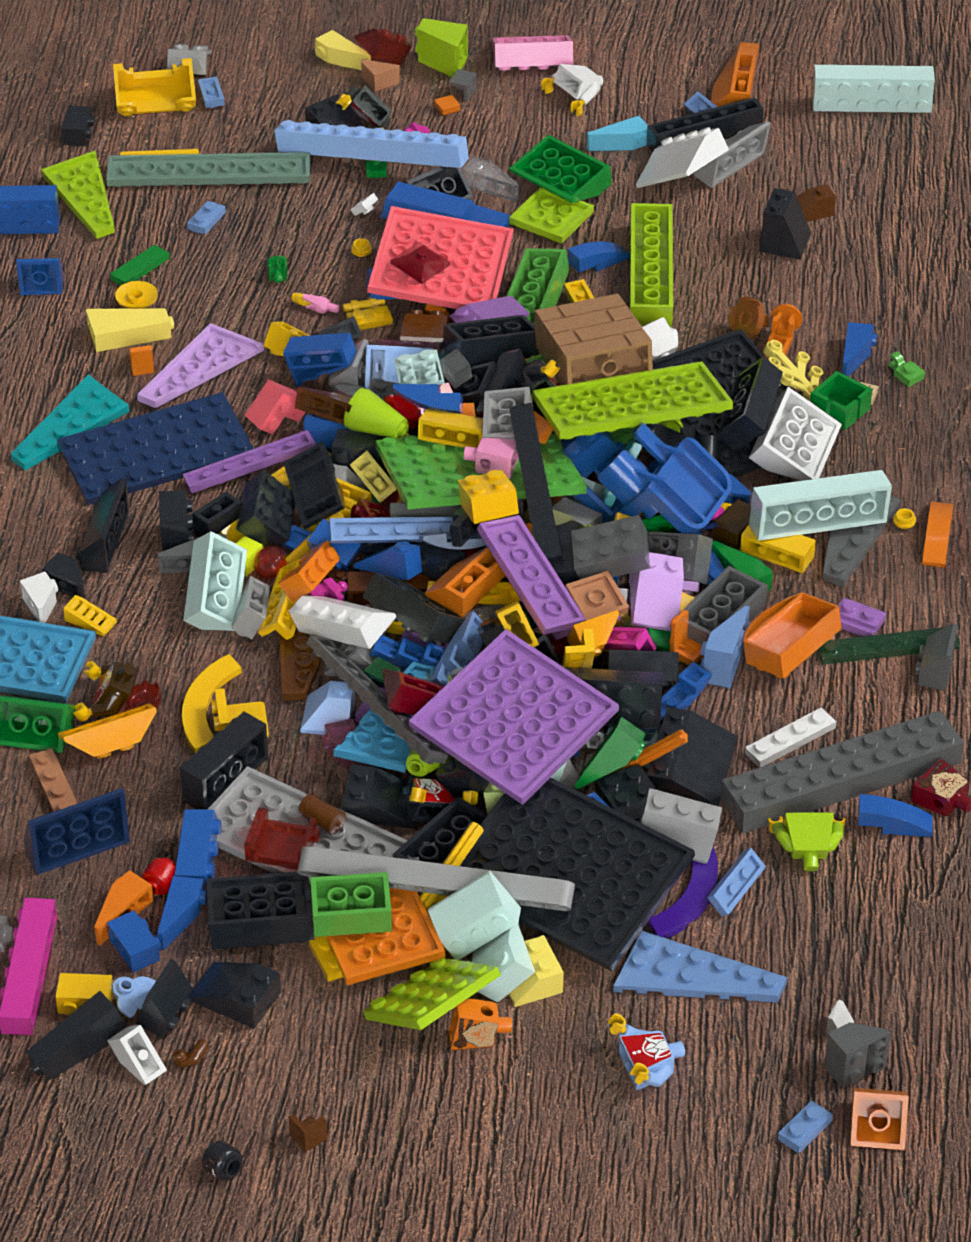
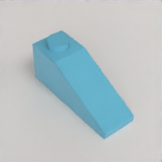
M636 116L588 132L587 150H635L646 146L648 124L640 116Z

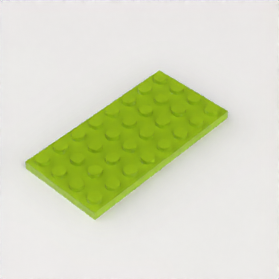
M703 362L533 390L535 403L559 439L566 440L582 435L591 436L599 432H614L617 429L627 427L635 428L641 422L644 424H658L662 421H677L685 417H700L703 414L722 413L725 410L733 409V401Z

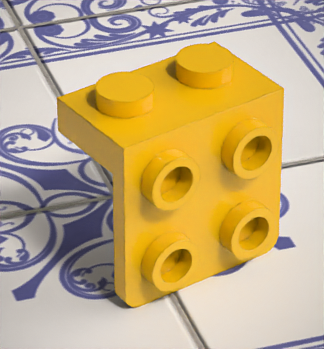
M215 689L216 699L211 700L212 713L217 714L216 717H213L215 731L221 732L229 725L232 719L237 718L245 711L266 723L267 738L269 737L264 702L227 705L225 689Z

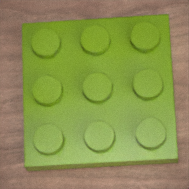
M540 187L509 217V224L562 244L594 212V205L583 201L570 203Z

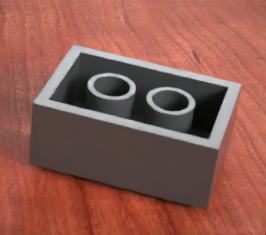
M639 515L572 530L574 569L580 580L605 571H609L612 577L650 569L647 530Z

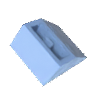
M367 345L365 389H369L370 379L398 383L393 358L403 354L412 355L423 350L434 349Z

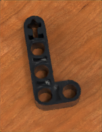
M660 423L645 424L664 444L672 447L688 437ZM712 435L692 437L717 459V437Z

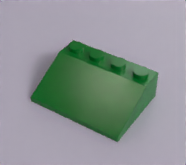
M550 135L542 139L509 168L510 172L570 203L599 196L612 184L611 168L609 165Z

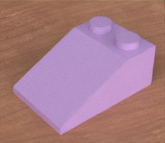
M649 552L650 569L629 573L631 625L671 631V620L680 611L684 580L683 558Z

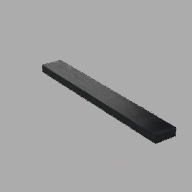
M532 403L509 407L534 539L549 562L561 560L563 558Z

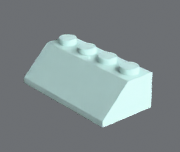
M211 531L194 541L183 621L201 630L234 631L231 628L234 614L242 596L247 549Z

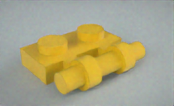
M368 297L367 300H351L350 303L342 304L343 312H349L346 313V319L354 316L360 330L393 324V318L387 305L381 306L385 305V299L376 300V298L370 299Z

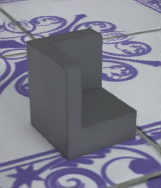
M458 69L450 79V85L455 86L456 90L464 91V101H468L476 91V73Z
M458 349L439 360L442 374L454 389L472 378L470 364Z

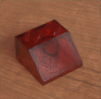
M372 28L354 37L372 58L402 66L412 48L404 35L400 33L395 35L384 28L382 30Z

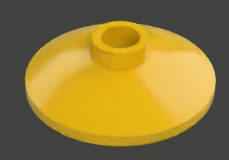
M144 281L125 283L115 293L117 303L128 309L146 308L152 305L158 297L155 286Z

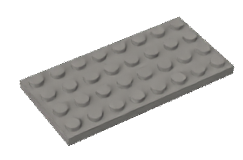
M248 766L207 809L215 810L217 818L222 823L221 834H217L216 840L218 848L271 873L298 871L301 850L305 846L393 857V853L408 841L345 811L343 812L346 814V820L343 827L337 833L330 834L319 827L314 821L303 817L299 812V804L307 795L306 793ZM309 877V886L311 891V879Z

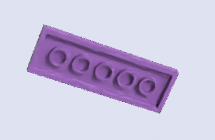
M519 515L479 524L477 531L543 635L571 629L573 625L586 620Z

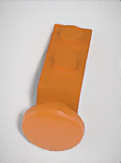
M779 304L771 313L772 329L767 343L771 340L779 341L782 344V352L786 356L794 339V330L798 329L802 324V314L791 304Z

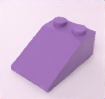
M512 296L466 304L458 308L455 313L450 315L453 323L522 314L528 317L530 314Z

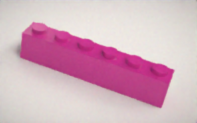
M25 898L23 908L18 909L17 921L19 926L15 927L13 932V942L15 945L10 947L9 962L11 963L10 967L5 968L4 979L6 986L1 987L0 1002H2L0 1007L1 1034L33 1035L57 921L55 899Z

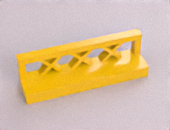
M300 559L279 569L268 600L266 618L257 632L262 637L274 630L286 640L294 636L296 625L289 610L299 599L292 602L279 585V582L288 572L300 566L298 562Z
M593 628L583 629L579 646H565L562 667L592 669L595 655Z

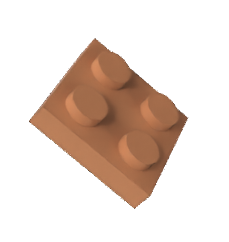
M609 571L566 584L565 586L586 619L585 621L618 610L619 615L628 612L629 606Z

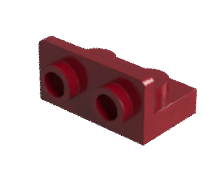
M359 497L357 503L351 508L350 518H389V514L383 505Z

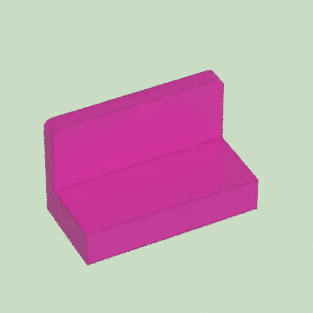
M613 627L603 650L655 651L656 646L646 628Z

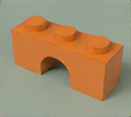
M328 540L308 550L298 561L300 566L288 572L279 582V585L293 602L301 598L302 595L304 596L312 592L341 558Z

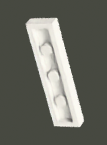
M819 708L746 746L745 755L761 768L835 729L836 721L824 709Z

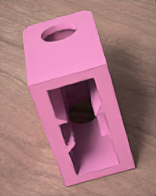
M482 438L478 448L465 447L464 460L476 461L475 471L477 473L487 474L491 470H503L508 479H510L518 462L515 439Z

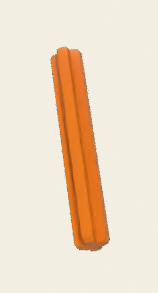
M678 730L643 749L635 761L631 759L627 765L609 774L638 764L643 767L687 743V733L683 730Z

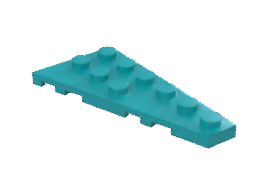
M88 374L11 453V460L26 471L60 451L57 446V439L105 426L130 412L129 405Z

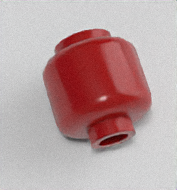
M155 858L150 862L142 873V879L152 885L153 894L166 895L169 892L173 876H175L176 864L169 858Z

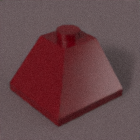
M420 241L391 259V264L420 284L449 267L451 263Z

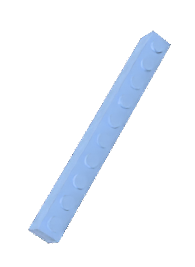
M291 120L283 121L274 130L278 152H310V155L455 168H461L469 159L466 137L458 136L457 134L441 135L436 132L429 134L421 133L420 131L405 132L400 129H369L363 126H334L327 123H298Z

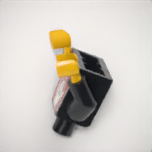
M542 359L534 360L523 369L522 372L527 386L532 393L533 390L560 386L555 375L561 368L555 366L556 362L554 360H550L547 365Z
M411 775L408 778L406 787L401 790L399 804L405 807L411 822L428 823L457 797L471 805H477L478 792L463 791V795L455 796L438 779H425Z

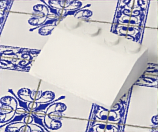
M707 127L699 132L697 130L692 131L686 136L680 134L673 139L668 137L662 140V145L654 149L636 186L640 188L689 176L728 151L729 149L720 129L710 130V127Z
M788 387L777 397L771 409L772 415L767 422L768 428L762 436H758L749 458L765 470L801 481L819 479L842 424Z

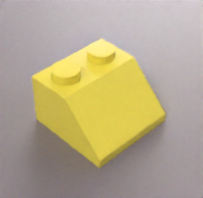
M544 935L524 941L535 973L508 994L514 1007L563 993L564 972Z

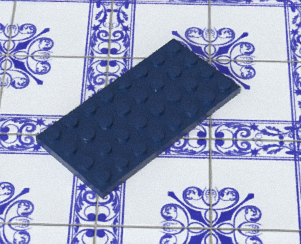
M223 392L57 439V446L87 506L98 501L101 492L121 478H126L127 492L129 494L181 479L185 473L254 449Z

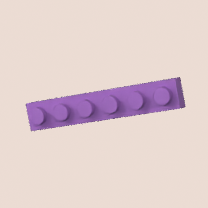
M306 430L183 474V478L192 494L293 458L315 446V441L309 431Z

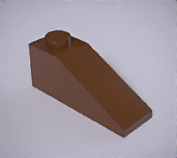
M827 184L809 188L797 196L807 222L834 216L836 195Z
M298 387L295 409L345 425L344 415L345 411L350 412L352 406L349 405L352 397Z

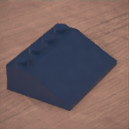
M123 788L27 821L23 838L25 853L35 874L39 875L130 843Z

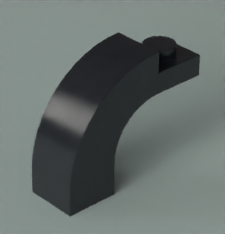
M517 499L519 514L510 515L498 519L519 515L521 519L524 521L522 499ZM463 507L452 513L453 523L450 525L449 535L452 537V545L454 547H462L471 536L478 532L477 528L480 524H474Z

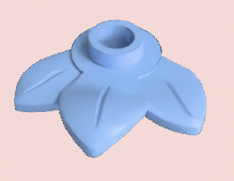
M143 976L135 979L129 977L117 978L113 983L112 992L117 999L118 1010L131 1019L137 1009H142L145 998L156 981Z

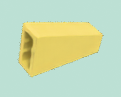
M166 308L86 309L87 325L96 352L172 338L171 329H174V322L172 316L168 317Z

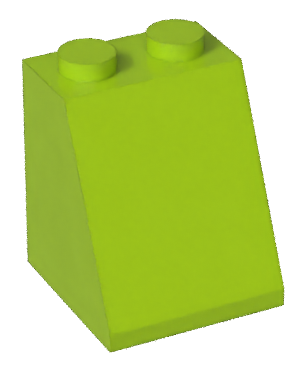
M423 18L420 25H417L415 29V37H418L415 52L418 53V61L453 77L458 69H463L468 58V25Z

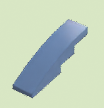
M474 611L469 613L445 649L432 675L431 683L443 686L444 688L448 684L447 676L453 670L460 667L465 668L472 659L478 656L483 641L477 628L481 627L480 624L483 621Z

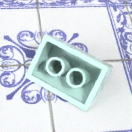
M491 871L483 874L428 909L442 945L457 960H460L517 925L521 907Z

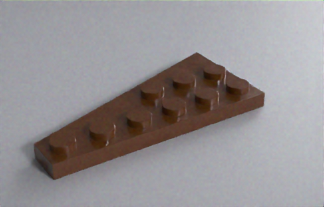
M347 591L341 593L344 596L343 601L347 599ZM297 627L294 636L288 640L279 634L283 701L307 699L322 662V658L316 656L313 653L314 650L307 644L311 634L299 632Z

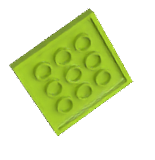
M447 958L430 962V966L425 970L413 973L410 976L411 979L404 984L401 983L392 987L390 993L386 996L374 999L370 1003L371 1006L363 1010L366 1019L370 1021L422 1030L500 977L501 973L497 966L486 965L485 963L479 964Z

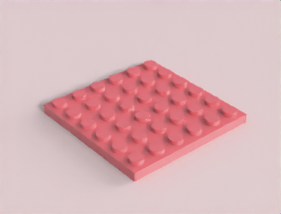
M391 206L369 280L367 293L458 309L469 303L496 299L514 229ZM419 241L451 262L449 267L422 284L391 264V259Z

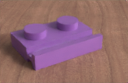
M844 597L838 605L842 630L869 640L873 639V635L877 633L886 619L885 612Z

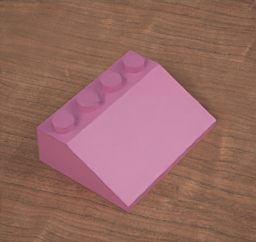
M568 35L492 38L494 65L499 67V70H511V67H518L519 70H528L530 66H538V69H549V65H557V68L559 64L573 65V41Z

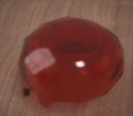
M277 546L263 547L256 553L253 566L256 574L265 580L274 579L279 569L287 565L285 557L288 554Z
M144 680L141 684L134 685L126 701L128 708L131 710L151 704L158 709L162 702V693L158 682L155 681L154 684H151Z

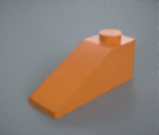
M130 870L115 880L111 885L94 926L97 945L101 946L109 939L107 922L134 910L139 914L153 902L152 885Z

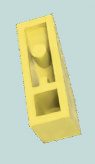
M333 30L315 39L316 56L327 63L362 70V59L371 61L370 53Z
M368 451L350 464L380 503L397 489L389 476Z

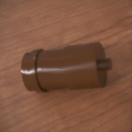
M307 794L299 804V812L303 817L314 821L319 827L330 834L337 833L345 823L346 814L333 805L322 801L317 795Z

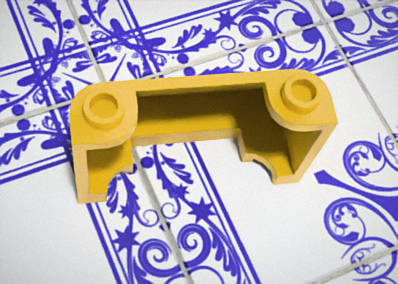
M192 58L182 59V64L176 67V64H172L173 69L133 72V67L129 68V71L125 70L123 63L113 64L117 112L123 116H131L144 113L191 111L196 107Z

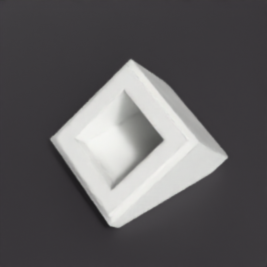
M841 1000L836 1002L828 1016L827 1035L829 1032L849 1022L854 1023L848 1009Z

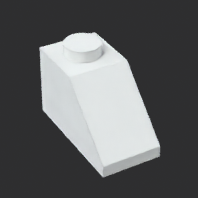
M42 572L20 580L22 599L36 620L46 623L57 603L56 592H58V587L54 579H50L46 572Z
M141 1025L128 1026L107 1040L119 1062L144 1085L167 1070Z

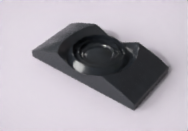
M323 442L283 462L300 520L305 530L319 523L323 518L326 519L345 509L344 495L335 476V467Z

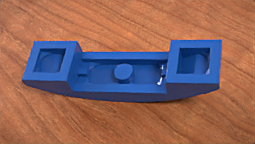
M693 662L678 675V683L662 696L660 729L667 706L686 710L712 677L710 672ZM640 728V729L644 730L645 732H647L648 734H652V733H655V732H657V731L660 730V729Z

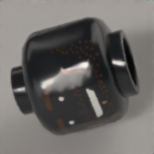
M215 1141L205 1149L202 1157V1167L215 1178L221 1181H228L240 1173L242 1169V1154L237 1148L224 1141Z

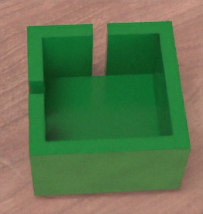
M836 371L811 392L810 402L841 423L840 429L845 431L856 422L857 418L859 419L870 410L872 388Z

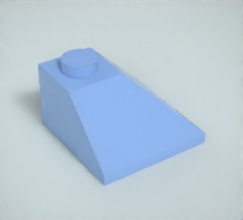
M329 681L309 694L300 733L346 737L350 730L355 706V691L349 689L346 682Z

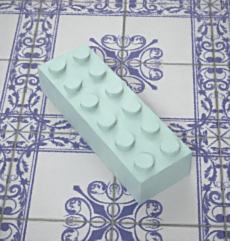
M814 65L813 111L931 113L935 84L933 66Z
M877 470L754 487L749 526L758 541L886 523L892 485L884 472Z

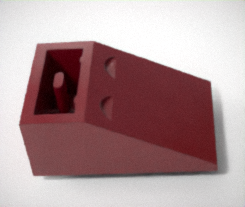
M384 668L382 670L388 706L400 714L406 713L414 716L443 689V686L399 671Z

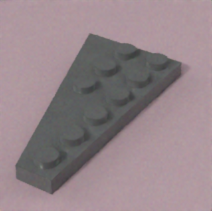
M890 496L886 523L830 530L822 580L841 587L845 586L900 508L901 499Z

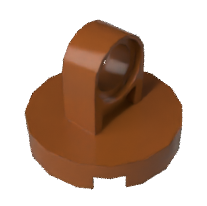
M745 296L737 300L739 302L736 307L732 306L729 314V327L734 331L742 329L750 339H753L760 333L762 327H769L770 316L765 315L763 305L758 299Z

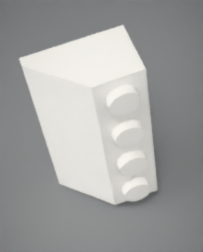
M302 595L289 610L299 632L367 649L374 645L396 618L395 613L324 596Z

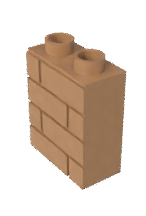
M619 294L534 311L536 348L546 363L554 360L556 362L555 366L561 368L555 375L561 385L653 370L652 340L643 330L638 320L634 318V315Z

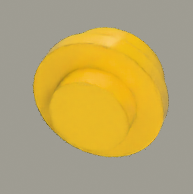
M356 239L351 246V252L358 257H365L372 252V246L367 239Z
M899 509L893 517V523L901 529H909L916 524V517L910 509Z

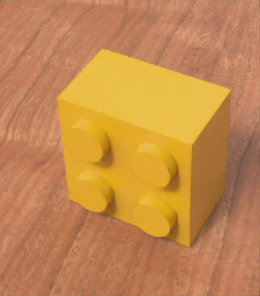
M491 470L487 474L469 475L465 479L458 480L461 506L474 524L519 514L516 488L503 470Z

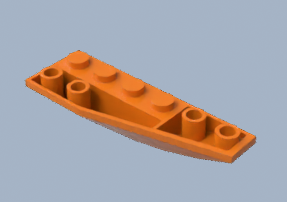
M739 43L713 85L711 102L714 105L720 107L751 98L760 44Z
M525 524L534 538L532 524ZM487 546L453 565L425 592V596L463 617L506 575Z

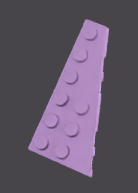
M210 323L137 394V399L141 403L157 408L264 351V344Z

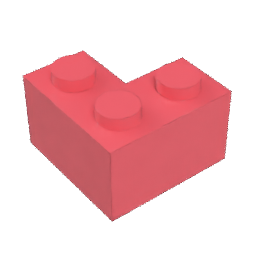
M268 379L245 416L259 429L274 434L285 417L299 422L305 412L295 409L296 391Z

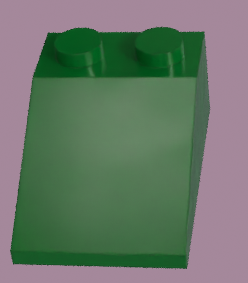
M621 717L580 772L574 786L579 789L627 765L631 759L635 761L646 744L643 742L645 733Z

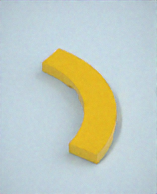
M230 654L218 659L202 671L191 684L185 696L182 707L184 734L195 754L200 747L205 746L214 737L208 726L206 714L215 689H220L228 681L242 674L240 665Z

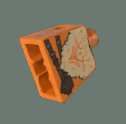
M467 998L453 1008L448 1028L451 1050L493 1046L497 1033H511L512 1018L499 1017L495 1002Z

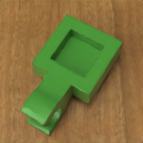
M896 351L890 354L893 361L888 365L895 370L894 376L905 385L910 387L925 378V371L912 361L906 363L901 353Z

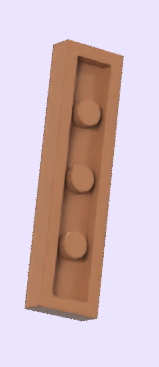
M53 749L30 754V763L52 812L77 804Z

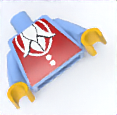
M613 1014L608 1020V1024L612 1025L609 1028L612 1035H617L618 1033L621 1035L619 1036V1055L636 1090L649 1085L660 1087L674 1073V1059L685 1056L682 1041L668 1044L661 1031L636 1029L626 1024L624 1017L620 1014Z

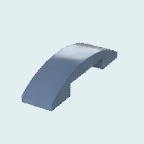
M446 533L419 536L421 542L445 549H472L486 546L482 537L469 539L462 547H454L452 541L447 542Z

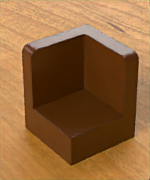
M294 1114L288 1117L290 1137L305 1152L327 1140V1121L323 1116L317 1120L309 1116L303 1121H300Z

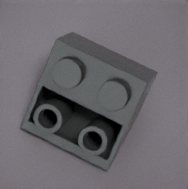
M851 1022L829 1032L824 1067L842 1088L850 1084H857L864 1077L872 1073H879L886 1067L890 1032L887 1029Z

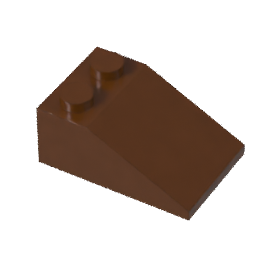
M410 310V314L406 313L404 315L400 341L443 343L444 324H449V315H444V311H431V315L423 314V310Z

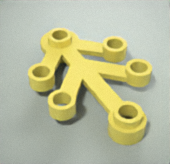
M771 340L766 344L763 352L769 358L768 360L783 372L780 382L785 386H791L802 391L803 397L810 402L811 392L819 386V379L823 374L822 369L812 366L808 372L809 382L805 378V368L810 356L800 351L795 358L797 362L795 367L782 352V344L777 340Z

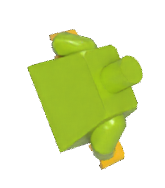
M834 812L786 813L784 825L782 816H779V821L776 822L768 818L769 831L774 833L784 850L790 852L792 859H803L804 870L811 872L819 869L818 859H826L828 853L834 851L843 838L846 818H842V821H836L834 819Z

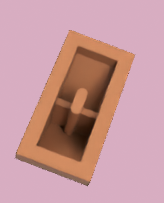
M362 59V78L374 91L400 83V65Z

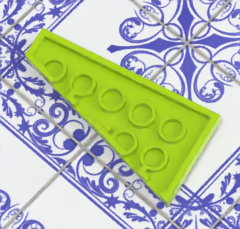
M96 150L41 169L43 178L49 185H57V194L96 239L115 233Z

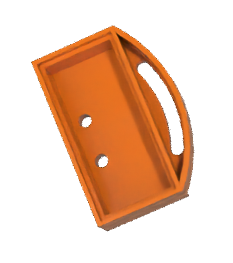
M803 592L772 605L758 615L744 633L743 644L746 664L754 666L760 671L774 674L777 678L788 677L790 672L842 629L839 606Z

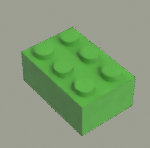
M388 872L310 877L314 937L392 932Z

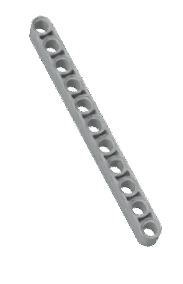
M308 846L302 847L297 871L298 874L306 877L388 872L389 888L447 896L491 871L518 905L559 911L571 910L575 887L574 883L560 879Z

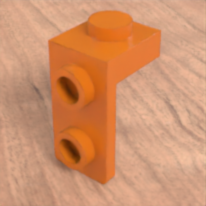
M684 609L679 615H675L670 623V652H679L678 660L687 665L693 662L697 664L704 657L701 655L702 645L687 638L689 611Z

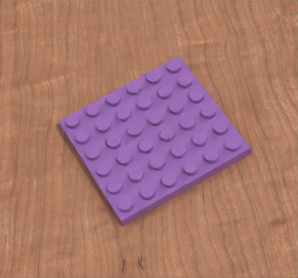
M505 629L409 720V727L523 805L619 711V704Z

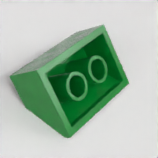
M0 696V745L43 751L52 748L54 752L63 753L67 742L60 739L58 733L72 729L75 705Z

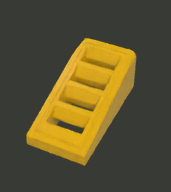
M77 595L64 607L66 622L86 630L95 631L96 634L105 636L117 623L116 618Z

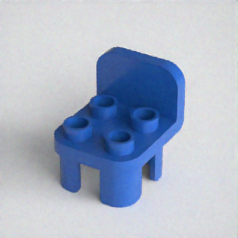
M641 422L633 429L632 434L656 460L646 467L638 458L635 459L626 451V447L621 442H616L619 450L594 470L598 475V480L616 497L612 507L604 504L603 500L588 486L586 494L573 495L583 506L601 513L602 523L614 521L617 512L631 517L641 512L647 519H650L659 512L681 533L695 534L709 523L728 497L732 489V482L726 469L695 439L686 437L672 447L664 444Z

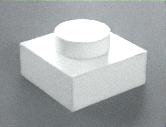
M373 193L362 199L350 210L354 216L361 212L365 215L374 208L372 204L378 198Z

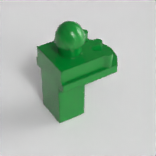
M278 255L268 258L270 281L276 283L287 281V258Z

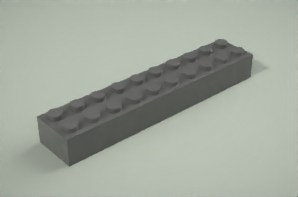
M940 710L723 779L721 801L741 832L746 833L767 826L768 818L776 822L779 821V816H782L784 820L786 813L811 812L857 797L860 794H866L922 776L940 759L950 766L962 763L964 741Z

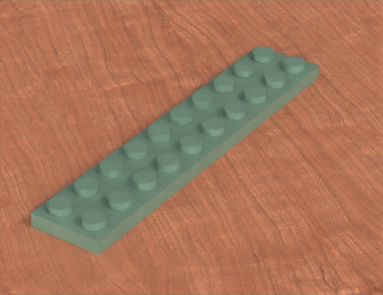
M310 152L109 155L106 180L107 186L115 187L310 183Z

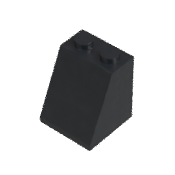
M774 188L763 212L761 252L801 260L811 237V230L795 193L785 189Z

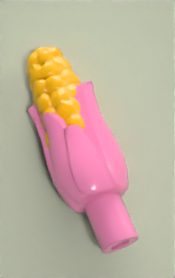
M293 293L291 295L293 302L318 313H327L328 311L338 313L339 305L330 303V300L326 297Z

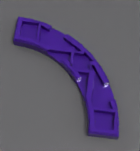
M712 847L707 864L691 860L692 877L682 897L670 908L652 916L648 920V925L654 935L666 939L686 929L688 924L694 919H698L710 903L707 897L717 884L718 863L714 847Z

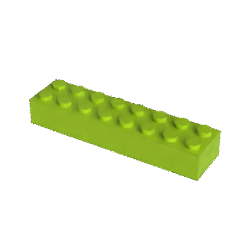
M631 203L630 311L642 327L664 317L668 326L672 328V204Z

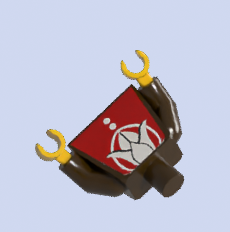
M93 661L87 662L86 666L89 670H84V673L92 680L99 678L94 702L89 709L84 703H78L74 707L76 711L73 714L81 722L89 719L91 715L94 717L102 715L107 718L118 714L131 694L136 675L135 667L129 663L117 661L113 662L112 665H102V667H98Z

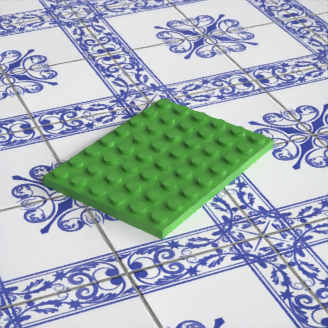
M551 434L545 445L540 443L550 497L586 494V483L571 459L562 452L563 447L555 434ZM413 435L406 436L405 438L395 439L386 437L383 440H376V450L407 509L461 505L458 480L465 479L469 475H483L475 471L476 461L464 460L465 448L418 440V437ZM518 457V462L509 480L516 488L517 499H527Z

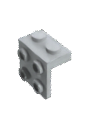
M187 44L173 45V48L168 49L167 70L173 69L172 64H176V67L180 66L182 59L192 58L193 74L207 75V55L212 54V50L207 49L208 46L196 45L193 48H188Z

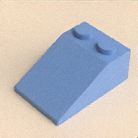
M744 606L710 633L707 642L703 641L701 655L704 658H702L700 667L712 674L708 684L731 688L744 651L743 637L749 623V606Z

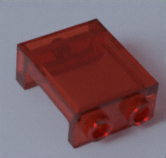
M258 807L244 843L245 861L298 870L302 847H313L314 843L319 841L320 829L317 828L316 819L311 818L308 826L270 820L268 809Z

